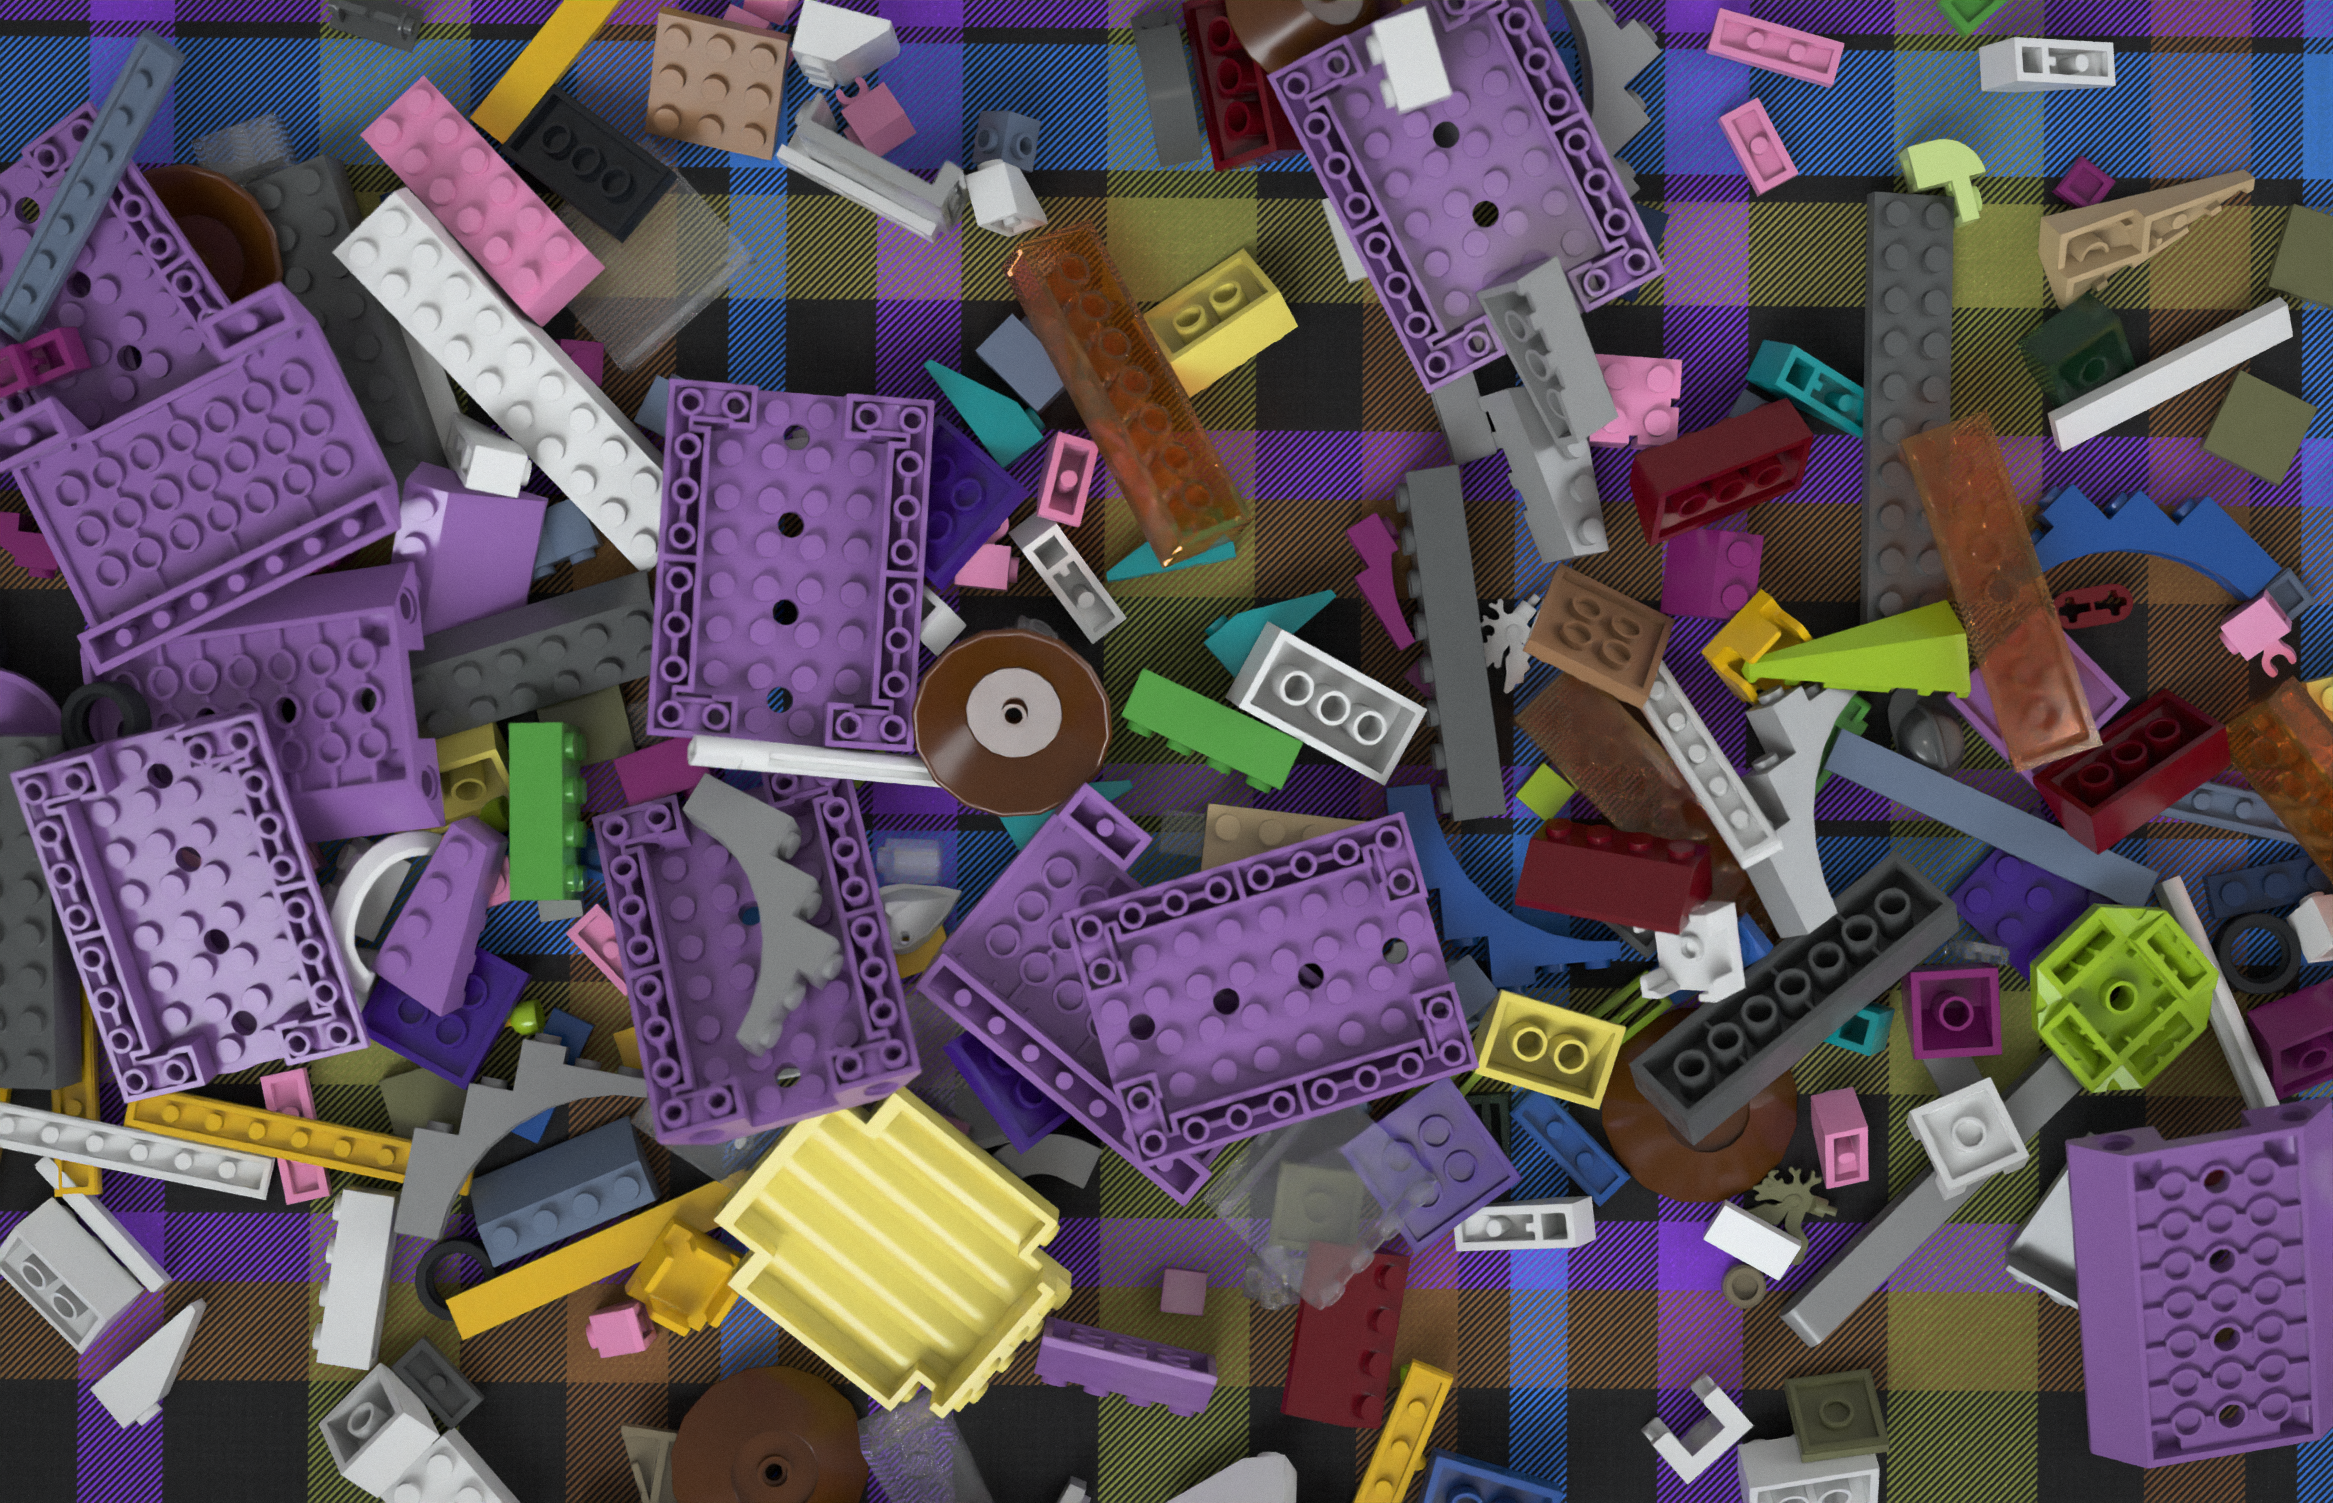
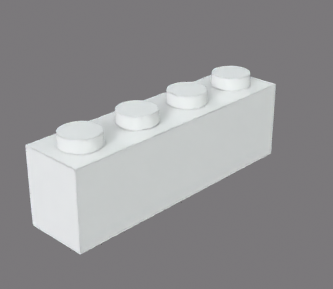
M351 1185L343 1189L342 1195L338 1194L336 1196L333 1206V1220L338 1221L336 1238H330L326 1251V1263L331 1264L329 1281L324 1280L319 1296V1305L325 1307L322 1324L318 1323L316 1325L312 1341V1348L318 1350L317 1363L369 1370L378 1362L398 1234L394 1232L402 1192Z

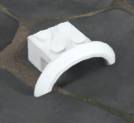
M427 830L405 831L388 836L378 843L362 837H354L351 844H345L339 853L336 867L339 869L332 884L327 883L321 890V895L351 985L365 994L368 992L376 974L366 969L361 963L355 949L354 934L374 942L411 866V863L406 858L425 855L433 856L442 839L441 834Z

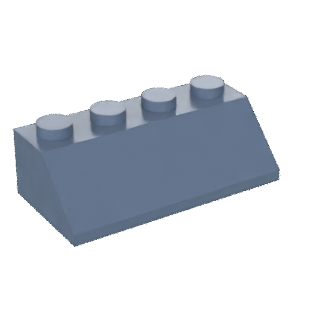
M630 1115L472 1180L470 1188L477 1229L493 1267L656 1201L663 1195Z

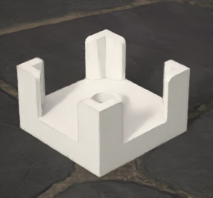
M1706 901L1699 910L1688 914L1690 922L1680 935L1655 931L1659 968L1640 977L1642 998L1660 999L1678 990L1705 991L1699 995V1001L1718 1002L1745 988L1735 902ZM1633 927L1635 933H1641L1647 930Z
M1991 1077L1909 1112L1906 1123L1915 1141L1921 1140L1937 1173L1935 1183L1944 1201L1964 1193L1967 1185L2000 1171H2003L2006 1175L2025 1167L2029 1159V1154Z
M1705 1372L1691 1384V1389L1708 1407L1711 1413L1694 1425L1684 1438L1679 1441L1658 1417H1654L1641 1429L1654 1448L1687 1484L1693 1481L1753 1427L1752 1423Z

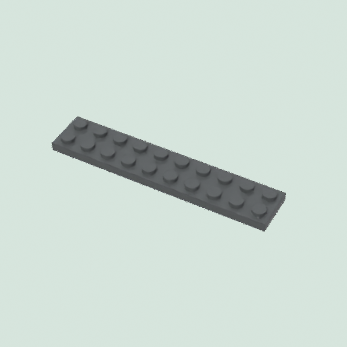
M1872 192L1867 194L1860 626L1947 600L1954 197L1889 192Z

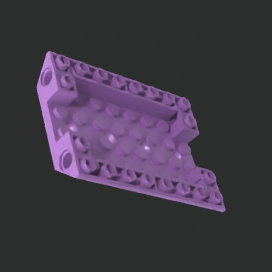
M1414 0L1348 36L1344 35L1267 76L1427 394L1507 354L1475 292L1513 268L1558 256L1579 314L1587 313L1666 272L1532 0ZM1425 7L1452 95L1447 100L1397 116L1395 107L1386 109L1379 87L1380 80L1386 79L1381 64L1373 66L1365 40H1367V36L1372 35L1371 28L1373 23ZM1442 122L1454 124L1459 132L1457 143L1450 148L1439 147L1433 139L1434 128ZM1481 201H1490L1498 209V219L1490 227H1481L1473 219V209Z
M87 101L20 150L24 157L0 174V297L99 113L92 101ZM132 159L35 337H38L59 327L76 326L93 368L58 383L49 384L0 402V413L5 419L53 396L84 426L93 431L233 361L220 362L200 322L232 304ZM28 197L35 200L40 209L39 217L35 222L27 220L22 212V204ZM77 272H83L90 279L91 289L86 296L80 295L74 289L73 278ZM0 328V349L12 344H20ZM129 345L136 347L142 355V363L138 369L129 367L124 360V351Z
M669 378L646 735L691 739L694 735L817 747L913 752L914 731L911 710L917 693L935 401L847 393L844 397L766 391L758 390L759 386ZM800 426L807 432L808 443L805 448L793 450L785 444L784 432L788 427ZM794 513L800 517L803 528L799 536L789 538L780 532L778 521L783 514ZM780 600L792 602L797 609L796 620L790 625H781L773 617V607ZM781 687L790 693L792 702L787 711L776 713L769 708L767 696L773 688Z
M414 562L300 577L100 675H96L83 647L81 646L80 648L84 684L118 681L132 686L141 693L149 706L152 721L151 730L204 717L209 709L213 710L216 714L233 709L260 710L304 843L446 826L435 738L418 739L408 652L425 649ZM367 688L374 691L377 699L376 706L371 712H367L361 703L362 693ZM107 697L98 698L90 710V732L96 743L120 738L123 733L122 713L117 704ZM287 699H291L297 708L296 717L291 723L287 722L282 715V706ZM156 763L154 766L155 777L161 783L171 784L173 774L170 768L165 764ZM188 846L183 847L188 852L200 856L196 849Z
M233 709L72 749L9 773L125 1103L203 1086L220 1072L284 1058L286 1066L368 1048L371 1045L260 710ZM156 763L165 764L170 768L173 774L171 784L161 783L155 777L154 766ZM183 847H192L199 852L201 856V865L199 867L190 866L184 861L182 857ZM212 929H219L228 936L229 948L221 949L212 943L210 938ZM247 1011L253 1014L257 1020V1029L248 1030L239 1023L238 1012Z
M761 772L764 785L742 791L794 818L802 831L801 843L795 855L791 859H786L785 863L813 876L824 892L820 909L812 919H807L806 923L835 937L845 951L843 955L844 963L839 974L833 980H828L823 990L807 982L805 985L806 993L801 1004L795 1010H790L782 1023L783 1030L779 1040L772 1048H767L761 1058L747 1051L736 1038L753 1001L760 975L763 942L761 922L756 925H745L742 923V917L746 910L758 907L748 876L738 860L719 841L692 824L682 810L683 805L676 794L592 817L659 1144L715 1145L887 1098L922 1073L852 779ZM792 1067L800 1070V1079L794 1086L784 1088L778 1085V1076L784 1069Z
M1403 811L1062 913L1138 1170L1480 1068L1455 983L1450 981L1426 901V897L1429 896ZM1391 938H1400L1407 947L1406 956L1399 963H1389L1383 957V945ZM1307 963L1317 964L1323 972L1321 983L1312 989L1304 988L1298 980L1300 968ZM1224 988L1234 990L1239 998L1237 1008L1229 1014L1218 1012L1213 1004L1215 994ZM1137 1014H1146L1154 1021V1031L1146 1039H1137L1129 1032V1022Z
M2330 1097L2241 1111L2242 1128L2168 1141L2163 1140L2154 1126L2065 1140L2089 1449L2092 1454L2149 1469L2321 1440L2333 1427V1110ZM2218 1169L2225 1171L2224 1177L2218 1184L2213 1186L2204 1185V1180L2208 1173ZM2221 1249L2229 1250V1256L2223 1263L2218 1265L2209 1264V1259L2214 1252ZM2223 1328H2234V1333L2229 1340L2221 1343L2214 1342L2218 1331ZM2226 1406H2239L2238 1411L2233 1417L2228 1419L2219 1418L2220 1412Z

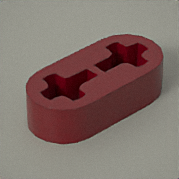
M2106 584L2058 593L2050 599L2047 606V615L2062 630L2115 623L2124 620L2130 615L2133 608V598L2129 590L2120 584ZM2108 591H2111L2113 598H2120L2121 606L2114 608V616H2112L2110 609L2095 610L2094 602L2108 599ZM2065 598H2068L2070 605H2085L2086 612L2072 615L2071 623H2069L2067 616L2059 615V608L2065 606Z

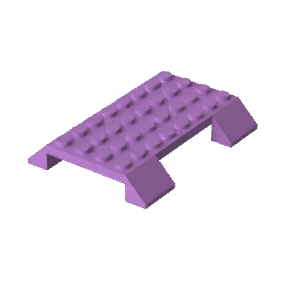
M276 282L200 321L220 362L233 361L93 431L84 426L53 396L0 422V474L12 472L90 627V630L77 635V638L96 675L109 671L402 528L397 481L318 321L281 282Z
M1084 782L1049 815L941 944L914 987L1137 1168L1062 913L1144 889L1126 871L1153 838ZM1305 965L1298 972L1299 983L1304 988H1315L1322 981L1320 977ZM1224 988L1215 994L1213 1004L1218 1012L1229 1014L1237 1008L1239 998L1234 990ZM1137 1014L1129 1022V1032L1137 1039H1146L1154 1031V1021L1146 1014ZM1226 1144L1139 1171L1185 1207L1211 1176L1212 1173L1208 1166Z

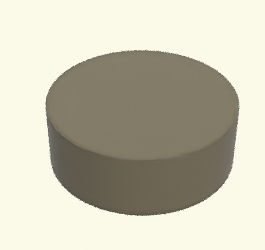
M1739 1263L1725 1271L1721 1279V1290L1724 1297L1732 1305L1738 1308H1751L1759 1304L1764 1298L1766 1281L1758 1269L1746 1263Z

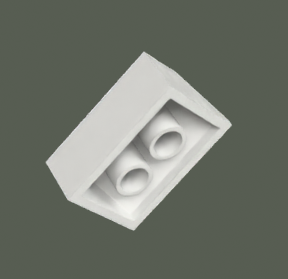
M804 0L791 50L803 75L809 77L808 83L832 90L834 84L846 87L855 82L854 79L856 77H863L899 55L900 45L892 22L889 20L813 0Z
M53 1197L16 1225L0 1247V1274L81 1355L132 1306L144 1290L138 1283L136 1276L128 1268L122 1267L108 1253L104 1243L97 1237L91 1236L77 1222L74 1213L66 1206L60 1205Z
M1795 1434L1790 1437L1772 1440L1756 1439L1747 1444L1738 1445V1475L1743 1503H1878L1880 1468L1876 1454L1802 1463Z

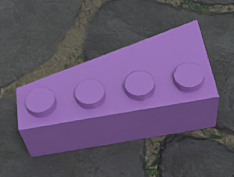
M474 815L451 823L370 967L371 970L440 1017L463 1007L467 993L464 991L468 974L473 971L477 955H474L480 932L484 931L488 917L485 913L491 893L495 892L509 841L507 837Z

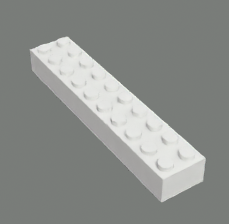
M407 187L393 192L332 253L516 443L522 446L526 454L639 571L647 569L649 572L657 564L664 463L662 453L570 359L553 339L516 304Z

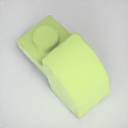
M1938 139L1909 146L1898 154L1909 194H1919L1943 187L1945 196L1954 197L1953 229L1970 225L1980 218L1979 211L1982 210L1981 195L1977 186H1971L1970 180L1976 179L1986 171L1982 161L1971 148L1955 140Z

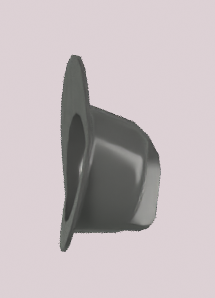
M1898 688L1891 696L1887 708L1888 723L1897 754L1945 776H1951L1962 762L1965 753V742L1957 711L1943 698L1948 692L1933 691L1929 696L1917 695L1916 689Z

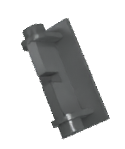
M329 0L328 11L333 12L329 28L410 53L413 52L424 11L390 0Z

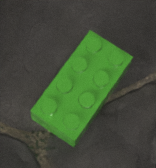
M1144 668L1121 714L1122 717L1129 720L1125 728L1147 738L1151 737L1153 731L1169 738L1166 747L1188 757L1192 750L1208 756L1205 765L1226 775L1230 774L1232 768L1247 774L1244 781L1246 784L1269 794L1272 786L1279 790L1282 789L1303 744L1300 740Z
M563 722L509 723L510 901L581 900V891L587 890L588 873L586 865H581V848L586 847L588 834L586 822L581 821L580 804H585L587 800V782L585 778H580V760L586 759L587 741L585 734H580L579 726Z

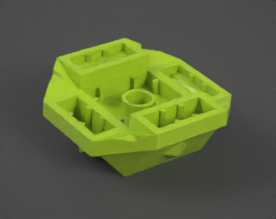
M2093 903L2030 963L2032 1029L2080 1084L2091 1093L2107 1092V1090L2143 1089L2206 1029L2211 1011L2213 989H2216L2220 972L2166 910L2159 907ZM2119 986V995L2114 1001L2110 1002L2111 992Z

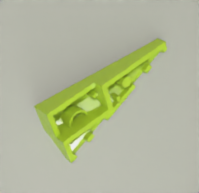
M1947 600L1764 654L1755 664H1749L1745 661L1741 670L1746 681L1755 683L1758 678L1783 679L1784 685L1796 686L1800 681L1822 682L1823 688L1888 693L1892 688L1916 689L1917 695L1929 696L1933 691L1955 692L1956 698H1966L1971 692L1967 635Z

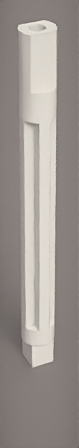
M694 735L688 746V762L694 766L940 787L933 781L920 756Z
M2180 875L2154 885L2153 888L2162 909L2171 915L2220 972L2216 989H2213L2209 1020L2248 1110L2280 1105Z

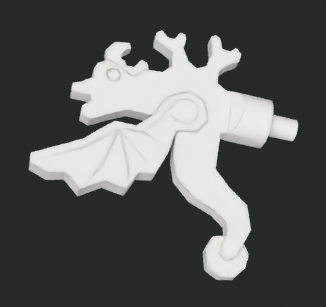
M1535 594L1527 602L1522 600L1511 614L1504 612L1502 599H1498L1496 605L1490 603L1489 607L1497 611L1499 619L1491 620L1484 615V621L1480 623L1481 628L1486 625L1494 627V634L1486 636L1488 641L1483 643L1486 667H1489L1492 662H1494V667L1497 669L1501 667L1503 652L1509 646L1510 653L1505 658L1506 677L1503 690L1505 693L1512 691L1515 684L1523 683L1524 673L1530 669L1527 662L1530 655L1524 652L1523 648L1531 630L1527 623L1537 612L1534 606L1540 600Z

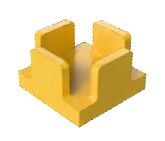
M1760 589L1708 643L1701 653L1734 696L1743 703L1748 701L1755 706L1759 703L1757 690L1766 691L1777 685H1781L1783 690L1799 687L1804 681H1800L1796 686L1784 685L1783 679L1758 678L1755 683L1747 682L1741 672L1745 661L1749 664H1755L1764 654L1814 639L1799 621L1782 610L1772 596Z
M672 1216L624 1286L626 1294L645 1304L651 1320L685 1337L690 1331V1327L700 1332L707 1321L709 1325L718 1328L739 1298L740 1294L727 1284L731 1271L744 1254Z

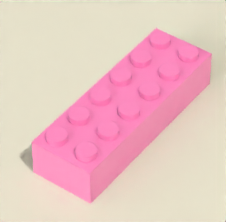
M424 75L360 134L516 304L541 328L605 269L604 265Z

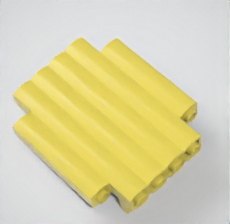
M904 1086L887 1098L880 1099L870 1112L858 1105L789 1124L753 1165L746 1176L727 1195L718 1207L714 1217V1221L749 1248L731 1271L727 1285L890 1412L900 1401L905 1404L908 1403L920 1388L921 1383L932 1391L929 1409L941 1419H944L952 1408L960 1412L968 1402L975 1404L989 1386L987 1380L996 1370L1002 1373L1010 1366L1017 1354L1014 1350L1024 1339L1028 1342L1033 1340L1044 1325V1320H1042L1052 1308L1056 1311L1059 1310L1072 1294V1289L1070 1288L1072 1273L1038 1247L1039 1244L1046 1247L1060 1229L1058 1225L1059 1209Z

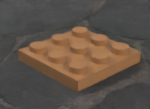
M662 6L658 12L645 133L772 160L776 150L791 35Z
M1559 563L1551 576L1523 651L1542 662L1549 663L1575 676L1582 682L1589 683L1615 696L1623 702L1642 709L1651 693L1675 619Z

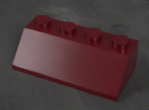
M1189 0L1182 3L1215 172H1225L1281 161L1305 152L1267 77L1270 74L1247 55L1230 26L1225 1Z
M1788 398L1774 403H1763L1753 411L1734 418H1724L1711 427L1698 432H1687L1677 440L1658 447H1648L1634 456L1629 483L1644 537L1649 546L1801 488L1814 435Z
M2164 688L2033 776V784L2068 835L2099 855L2231 765L2226 726Z
M1548 818L1530 838L1515 895V905L1680 935L1690 922L1688 914L1699 910L1713 892L1711 846L1695 844L1688 839L1672 840L1655 837L1647 832L1631 833L1614 830L1606 825L1591 826L1571 822L1566 818Z
M1320 1240L1310 1241L1280 1409L1281 1413L1344 1427L1380 1429L1410 1256L1380 1246Z

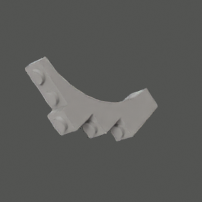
M1557 0L1575 38L1582 70L1583 105L1629 198H1631L1640 189L1633 180L1636 177V173L1623 158L1618 157L1615 159L1613 155L1647 125L1651 119L1644 112L1647 106L1642 98L1632 89L1626 91L1624 86L1662 52L1655 44L1657 36L1645 22L1640 20L1637 23L1634 18L1624 20L1616 25L1614 22L1617 19L1615 12L1603 0Z
M1809 682L1803 686L1783 690L1781 685H1777L1757 696L1759 703L1745 712L1766 754L1752 762L1754 769L1740 779L1780 839L1783 848L1746 868V871L1780 938L1810 934L1838 913L1826 886L1816 847L1814 823L1815 787L1826 741L1836 719L1858 690L1823 688L1822 682Z
M705 773L682 810L694 826L719 841L738 860L748 876L759 907L763 937L760 975L751 1007L736 1038L747 1051L761 1058L766 1049L772 1048L779 1040L783 1030L782 1023L790 1010H795L801 1004L806 993L805 985L807 982L823 990L828 980H833L839 974L844 963L843 955L845 951L835 937L806 923V920L812 919L820 909L824 892L813 876L785 863L786 859H791L795 855L801 843L802 831L794 818Z
M536 1032L534 1041L523 1039L513 1090L507 1089V1080L482 1076L481 1084L469 1083L459 1134L453 1133V1124L428 1120L427 1128L415 1127L394 1232L434 1240L443 1239L452 1206L468 1176L495 1144L518 1125L540 1113L579 1099L610 1095L649 1098L646 1081L643 1079V1070L619 1066L617 1074L600 1071L602 1062L575 1058L574 1066L567 1065L570 1047L560 1046L562 1037Z

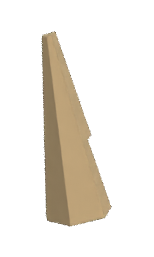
M2243 169L2041 217L2038 254L2058 307L2063 312L2070 311L2075 307L2073 300L2091 288L2099 292L2108 286L2107 278L2126 265L2132 268L2137 267L2189 232L2187 225L2204 214L2213 217L2222 211L2220 204L2239 191L2248 194L2254 189L2255 177Z

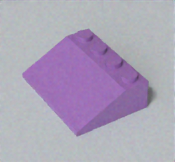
M423 461L405 480L400 508L402 528L396 531L390 564L414 562L423 637L528 604L549 498L519 490L518 498L465 488L453 470Z
M1050 1316L1046 1318L1034 1374L1042 1375L1041 1381L1049 1385L1066 1387L1067 1381L1084 1385L1083 1391L1092 1395L1108 1397L1109 1392L1127 1395L1126 1401L1131 1404L1151 1407L1153 1401L1169 1405V1412L1185 1417H1193L1194 1411L1199 1413L1205 1412L1217 1381L1215 1355Z

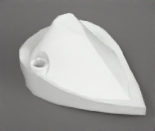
M907 883L879 888L894 953L902 955L914 952L929 941L952 912L962 891L940 886ZM904 937L910 938L909 941H902Z

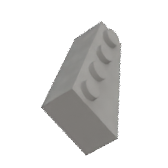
M1558 256L1515 267L1475 292L1557 447L1579 443L1619 417Z
M1525 386L1508 388L1477 398L1482 412L1488 411L1496 430L1491 433L1497 449L1503 448L1512 472L1508 473V477L1513 489H1518L1525 502L1526 508L1523 514L1543 564L1577 559L1609 551L1588 437L1576 444L1557 447Z

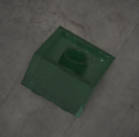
M2089 292L2066 306L2062 311L2018 341L2028 371L2056 409L2137 369L2119 316Z

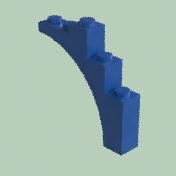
M2072 483L2062 486L2060 489L2054 485L2039 498L2036 504L2040 509L2032 518L2044 530L2041 532L2038 528H2035L2018 545L2022 552L2012 562L2005 559L1991 571L1988 578L1992 582L1984 591L1995 602L2005 601L2032 578L2062 562L2088 554L2118 551L2150 554L2183 564L2215 581L2238 601L2251 600L2282 568L2208 495L2195 498L2194 500L2191 497L2186 498L2172 511L2171 516L2174 518L2172 521L2141 489L2129 492L2127 495L2121 491L2103 508L2108 513L2105 516Z
M1430 784L1383 788L1386 816L1404 812L1429 897V889L1436 888L1441 939L1452 940V947L1478 945L1477 937L1484 936L1488 979L1495 988L1516 994L1526 993V985L1536 984V966H1541L1543 974L1568 971L1567 963L1584 962L1585 969H1601L1611 967L1610 959L1621 958L1620 941L1578 939L1549 933L1518 920L1493 903L1467 877L1449 850L1436 818Z

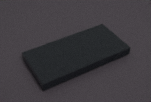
M555 84L499 149L508 159L621 244L626 241L678 178L673 170Z

